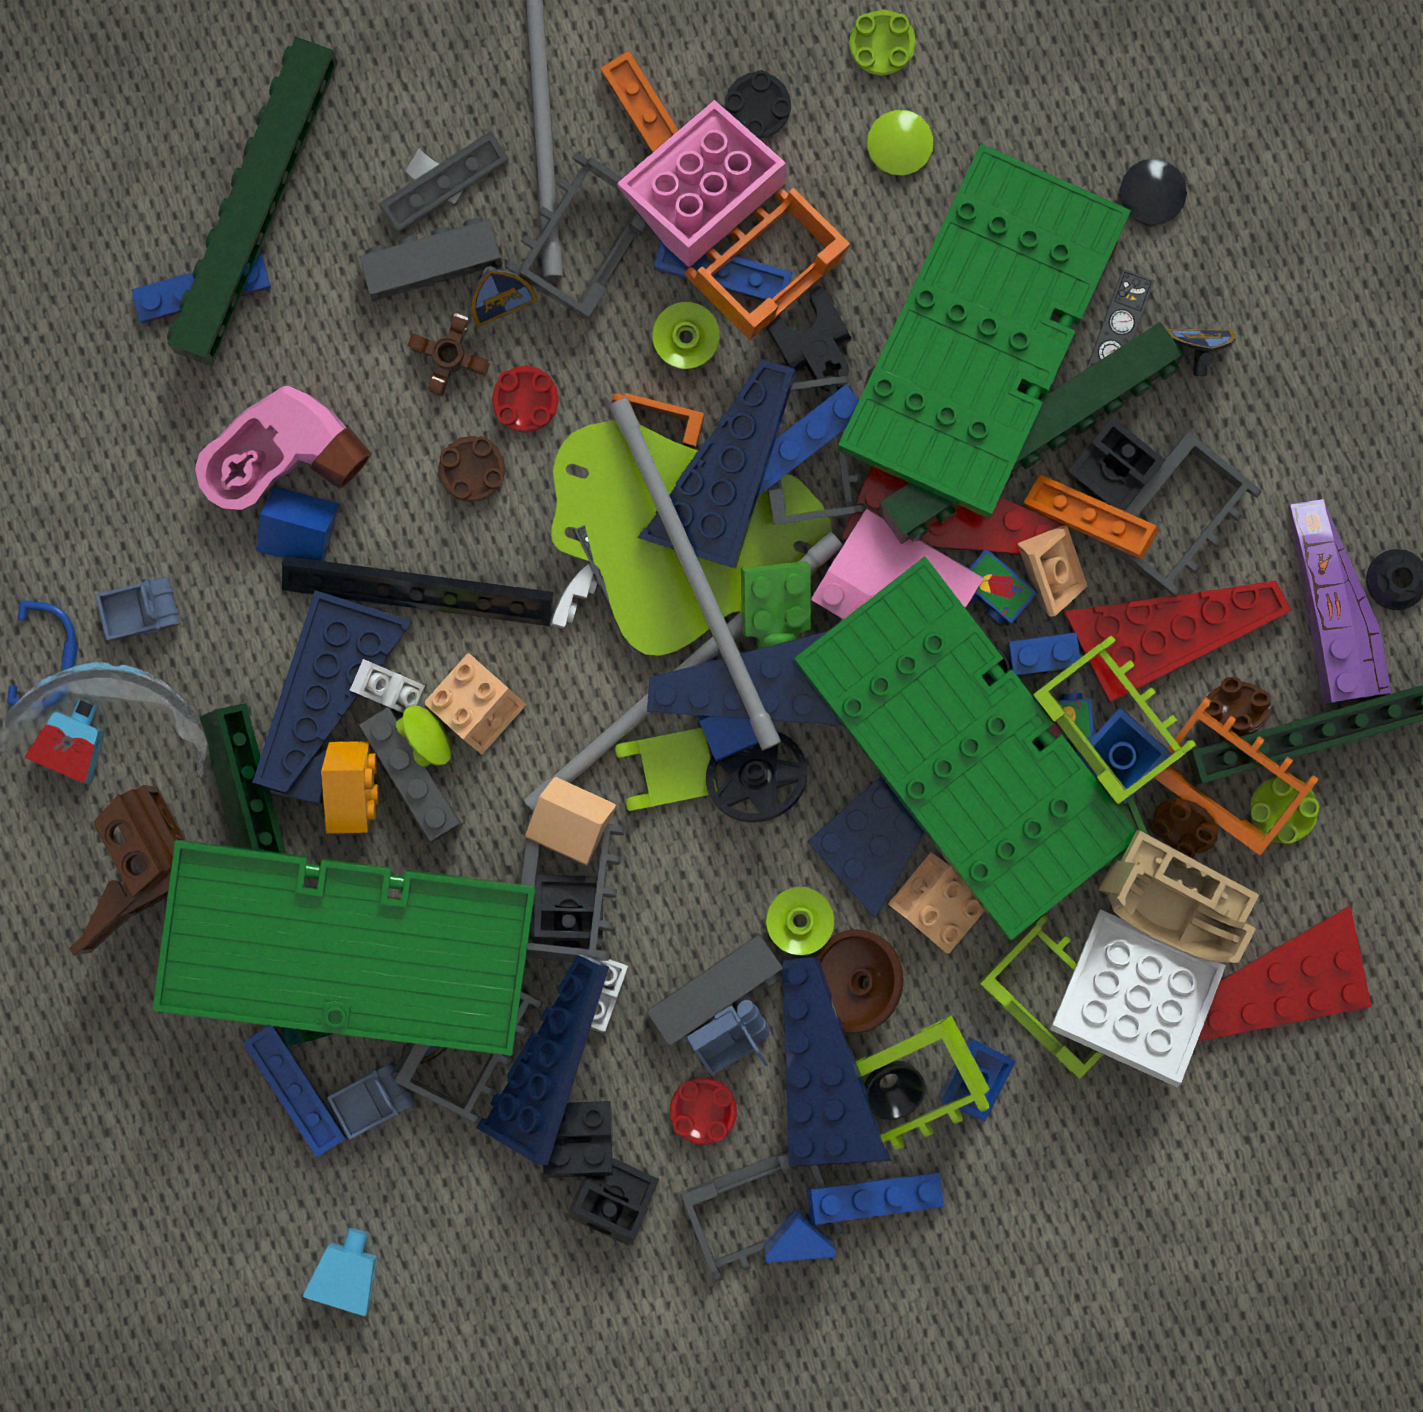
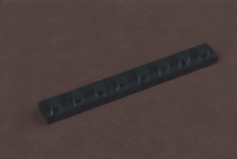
M284 556L282 562L283 591L314 594L316 590L343 599L550 626L554 592L289 556Z

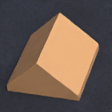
M1067 525L1017 543L1031 586L1037 592L1035 596L1037 603L1049 616H1056L1088 587Z
M554 777L538 798L525 838L587 866L617 805Z

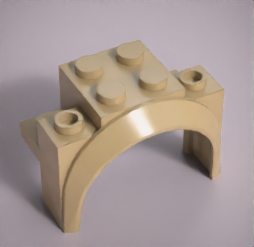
M1136 830L1122 860H1113L1098 889L1109 895L1108 898L1114 912L1125 922L1172 948L1204 960L1239 963L1256 930L1255 927L1245 922L1259 894L1139 830Z

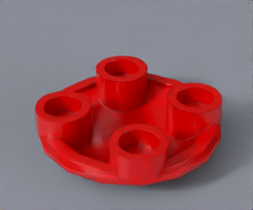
M527 365L514 367L509 371L501 373L494 386L492 395L493 409L498 420L509 429L522 433L537 431L546 426L556 414L559 402L557 387L551 377L541 369Z
M695 1077L684 1082L675 1091L670 1103V1120L675 1132L686 1141L697 1145H711L724 1139L733 1129L737 1118V1103L731 1090L721 1081L710 1077Z

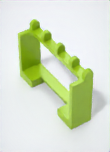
M1111 635L1033 695L1052 720L1056 721L1098 775L1099 781L1116 803L1119 804L1196 746V743L1193 740H1189L1182 747L1177 743L1167 730L1170 725L1177 721L1175 716H1170L1162 723L1146 703V700L1156 693L1151 687L1140 695L1124 674L1135 666L1130 660L1119 668L1105 650L1116 641ZM1098 654L1108 664L1175 751L1127 789L1051 692L1052 689Z
M1043 914L990 968L978 983L1075 1077L1081 1079L1104 1054L1092 1049L1080 1061L995 979L1035 936L1039 937L1074 971L1076 963L1062 950L1070 942V939L1065 935L1057 944L1053 942L1042 931L1041 927L1048 920V917Z
M952 1015L921 1029L914 1036L866 1058V1056H863L856 1060L860 1074L863 1076L942 1039L970 1092L966 1096L880 1134L883 1143L890 1140L895 1150L904 1148L901 1134L916 1127L920 1128L925 1137L933 1135L930 1121L947 1113L954 1124L961 1122L963 1117L959 1108L975 1101L981 1112L989 1109V1103L984 1094L990 1088Z

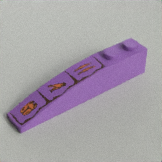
M1324 500L1289 505L1323 704L1391 693L1380 626Z

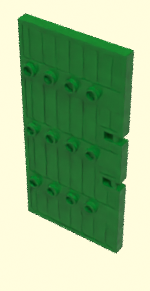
M980 144L842 435L837 450L990 519L1043 404L1038 398L1041 393L1047 395L1076 332L1070 328L1073 323L1079 325L1131 210ZM1052 313L1060 316L1058 323L1050 320ZM1020 384L1028 387L1025 394L1017 391Z
M924 556L795 656L792 661L1005 938L1012 940L1129 846L1136 831L1064 736L1058 735L1054 737L1048 728L1054 723L1014 671L1011 669L1004 672L999 666L998 662L1003 659L1001 654L926 556ZM986 672L994 680L989 686L982 678V675ZM1035 738H1038L1044 746L1039 751L1032 743Z
M178 839L175 841L152 1011L512 1056L535 886L405 869V876L391 874L392 867L323 858L320 865L307 864L308 856ZM305 877L318 879V886H304ZM389 888L403 890L402 898L388 897Z

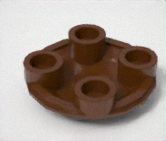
M483 436L462 437L452 442L441 452L438 466L440 481L446 491L456 499L466 502L483 501L494 495L502 485L506 472L504 457L498 447L491 443L487 437Z
M1237 677L1225 678L1221 686L1214 689L1207 696L1211 703L1205 711L1222 725L1226 723L1230 716L1237 719L1229 730L1238 736H1244L1257 731L1266 724L1271 714L1269 693L1256 685L1241 682Z
M1182 798L1168 799L1160 803L1154 812V819L1150 824L1151 831L1155 835L1161 837L1167 844L1190 858H1193L1196 853H1203L1211 849L1218 839V827L1210 813L1197 803Z

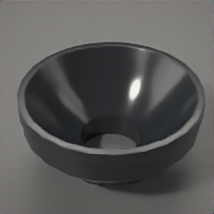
M1392 549L1379 554L1370 563L1366 572V586L1372 599L1381 607L1389 610L1398 611L1414 606L1423 597V561L1414 553L1402 549ZM1397 568H1404L1411 575L1410 584L1405 588L1397 587L1393 583L1392 574Z
M895 1060L872 1071L864 1083L872 1113L885 1120H895L908 1116L921 1104L925 1094V1082L922 1075L913 1065L905 1061ZM889 1074L897 1075V1081L893 1086L889 1088L880 1086L884 1076Z

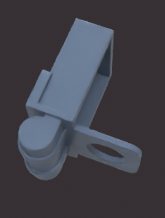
M169 578L153 581L147 579L142 583L95 594L106 640L112 642L140 634L148 635L164 631V628L179 625V610L175 605L174 590L170 585Z
M750 1000L740 1002L737 1006L738 1012L730 1005L714 1015L715 1020L687 1036L691 1046L711 1076L753 1050L756 1051L765 1066L768 1065L757 1046V1043L769 1035L768 1024L761 1017L758 1007Z
M394 1062L378 1070H372L359 1077L358 1081L327 1097L349 1140L380 1123L382 1124L398 1116L400 1112L415 1104L410 1089L408 1090L406 1087L394 1082L391 1077L395 1068Z

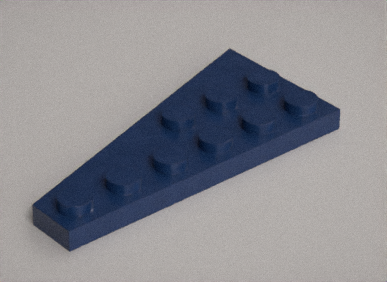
M762 359L739 391L737 399L727 413L723 414L717 423L716 429L709 439H706L670 493L669 496L697 557L732 568L737 567L797 370ZM656 510V515L647 528L643 529L638 538L674 549Z
M316 590L314 591L252 785L286 795L359 696V694L350 691V688L362 660L365 659L381 666L408 630L412 620Z
M826 632L740 654L763 707L772 721L842 726L792 661L795 656ZM723 658L649 677L647 712L750 719Z
M880 776L807 842L875 918L922 838L924 831L882 776Z
M576 956L558 987L559 997L553 1007H546L541 1016L544 1022L537 1033L532 1032L507 1074L508 1083L501 1094H495L490 1103L493 1109L487 1119L481 1118L476 1126L480 1131L539 1165H548L609 970V966L589 956Z
M815 957L782 960L789 1166L892 1161L888 1149H885L881 1139L878 1121L874 1119L867 1100L869 1096L852 1049L848 1047L845 1039L842 1021L836 1014L831 1000L833 996L820 960Z

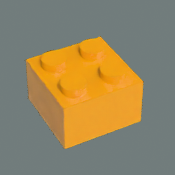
M369 741L328 743L321 770L326 834L368 833L370 820L376 819V805H379L380 799L379 785L374 784V774H377V754L371 753Z

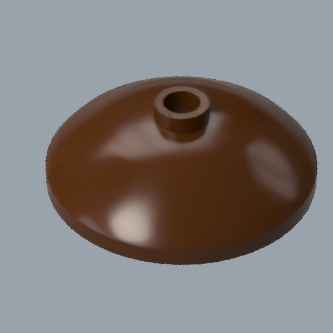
M856 929L843 931L832 936L817 951L814 957L820 960L833 996L831 1000L836 1014L841 1019L844 1027L843 1031L862 1033L873 1030L883 1024L893 1014L900 1001L903 991V970L900 959L894 948L884 938L873 932ZM868 977L869 985L867 988H864L863 981Z

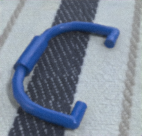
M22 600L19 604L18 620H26L27 609L52 613L62 621L67 633V641H64L60 673L63 676L60 685L53 694L43 699L16 698L18 686L9 685L7 703L10 706L27 708L46 707L63 695L68 688L71 676H74L78 643L75 641V628L69 616L59 607L45 602Z

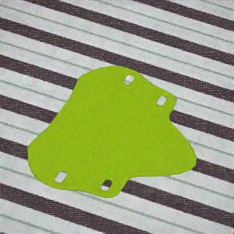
M615 420L590 424L571 433L559 448L553 467L557 504L551 528L552 541L561 552L589 561L580 541L568 538L565 535L566 528L573 527L577 529L585 525L594 564L600 569L611 609L622 635L633 648L645 655L661 656L676 652L699 638L710 628L675 549L638 538L643 529L647 528L656 515L657 509L626 439L621 434ZM640 425V431L670 495L676 486L677 480L698 450L669 440ZM575 464L586 468L589 472L588 477L584 479L568 474L566 471L567 465ZM789 474L781 478L786 515L825 510L822 503L798 478ZM768 489L758 495L737 567L732 568L697 557L723 617L732 612H741V568L798 562L806 554L796 551L794 543L802 541L814 546L830 531L832 532L830 518L823 517L773 524ZM817 567L813 572L810 573V577L816 572V570L819 567Z

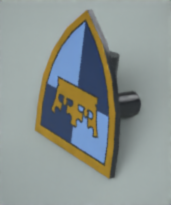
M1166 329L1176 343L1195 349L1193 375L1195 376L1207 375V366L1213 362V356L1210 352L1227 348L1236 341V335L1232 329Z

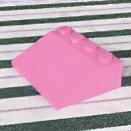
M714 100L617 183V187L663 244L690 267L785 184L786 162Z
M867 508L831 564L811 600L844 619L924 556H926L965 608L982 582L983 577L920 539L915 542L909 539L901 544L883 517Z

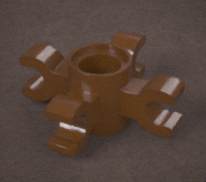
M455 313L448 336L436 342L413 333L407 345L410 347L409 349L433 357L437 364L428 386L430 393L443 397L450 373L456 372L460 368L470 370L482 376L487 374L490 366L489 360L465 353L461 346L470 323L466 316ZM453 347L457 349L458 355L454 361L446 363L440 360V354L445 348Z

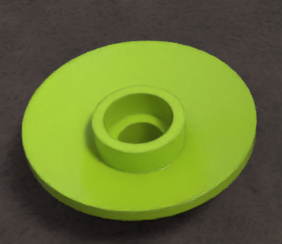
M679 302L670 305L660 313L653 327L652 338L655 350L663 361L675 368L693 369L702 366L713 357L719 345L720 330L715 317L707 308L693 302ZM683 332L692 334L693 339L690 343L681 342L680 335Z
M793 887L781 892L770 904L766 916L767 930L772 941L781 950L793 955L811 954L821 949L830 939L834 929V913L827 899L816 890L807 887ZM798 914H803L806 917L807 921L803 927H796L793 923L794 917Z

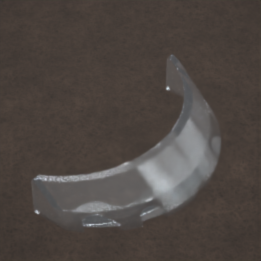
M105 662L86 663L50 674L25 693L15 706L9 709L3 720L0 752L16 754V750L36 728L49 720L55 711L65 712L73 709L79 699L91 704H118L136 708L155 716L178 733L198 761L196 777L210 779L209 744L202 725L192 708L180 694L164 681L148 672L127 665L112 666L110 663Z

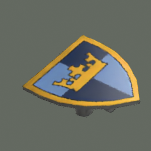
M489 266L483 270V276L477 282L472 293L470 309L473 320L478 328L537 302L538 298L528 280L519 274Z

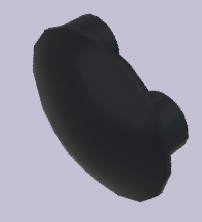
M758 70L738 78L731 85L725 97V110L758 139L768 138L778 133L787 123L791 112V100L785 85L779 79L766 71Z
M1155 158L1142 160L1131 166L1122 179L1119 196L1123 206L1131 210L1130 216L1138 222L1152 227L1157 224H1164L1177 216L1184 207L1187 190L1185 180L1180 171L1169 162Z

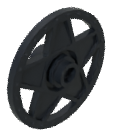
M778 732L781 743L794 753L799 763L779 760V744L766 750H762L760 744H756L749 753L740 751L719 761H716L712 755L706 771V785L715 806L730 818L749 823L768 821L781 816L791 809L803 794L808 776L805 757L799 746L791 738ZM719 764L730 778L716 793L714 777L716 767ZM797 783L792 794L778 806L777 789ZM750 799L759 813L740 812L730 807Z

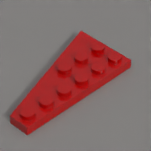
M871 466L856 504H866L869 510L881 516L878 512L880 502L908 485L909 482ZM999 497L990 519L960 506L956 509L957 514L947 522L940 524L937 521L927 527L929 532L920 540L933 548L973 550L978 552L988 549L990 552L1021 555L1017 543L1065 525ZM865 511L851 513L840 541L848 539Z
M1277 581L1180 594L1177 597L1166 596L1069 610L1062 613L1072 632L1077 633L1078 644L1084 655L1112 635L1116 641L1105 650L1119 668L1130 660L1135 666L1124 674L1137 689L1290 612L1291 609ZM1100 654L1088 662L1108 703L1129 693Z
M1351 906L1345 907L1335 915L1319 922L1309 930L1253 960L1236 972L1222 978L1197 1042L1372 1007Z

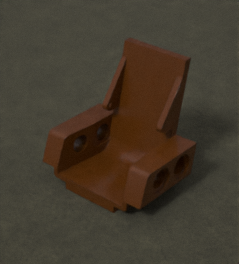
M143 785L137 789L129 790L122 795L118 794L94 821L95 828L124 883L121 885L117 880L109 881L83 936L69 948L73 956L92 953L131 916L168 897L174 844L177 839L185 840L157 786ZM117 826H119L126 841L124 844L118 843L114 838V830ZM133 858H135L142 871L141 875L135 874L131 869Z

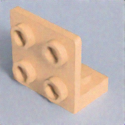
M466 654L425 700V705L481 755L527 705L471 654Z
M932 852L888 903L890 907L912 923L947 954L955 948L985 912L952 867Z

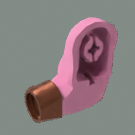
M283 386L243 411L218 438L209 443L199 453L195 472L199 488L209 501L221 508L243 510L255 504L277 479L290 473L301 461L311 464V470L338 489H341L362 470L371 458L372 453L350 427L346 428L330 409L311 395L290 386Z

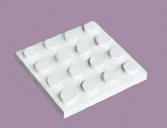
M1100 909L1050 1030L1178 1088L1183 1080L1226 965L1204 960L1172 948L1144 934L1123 919Z

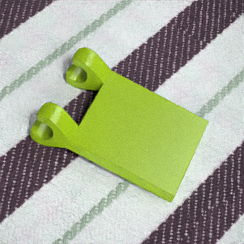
M702 728L620 743L615 746L617 758L640 754L648 794L627 798L625 803L628 811L709 795L706 785V771L711 758L707 739Z

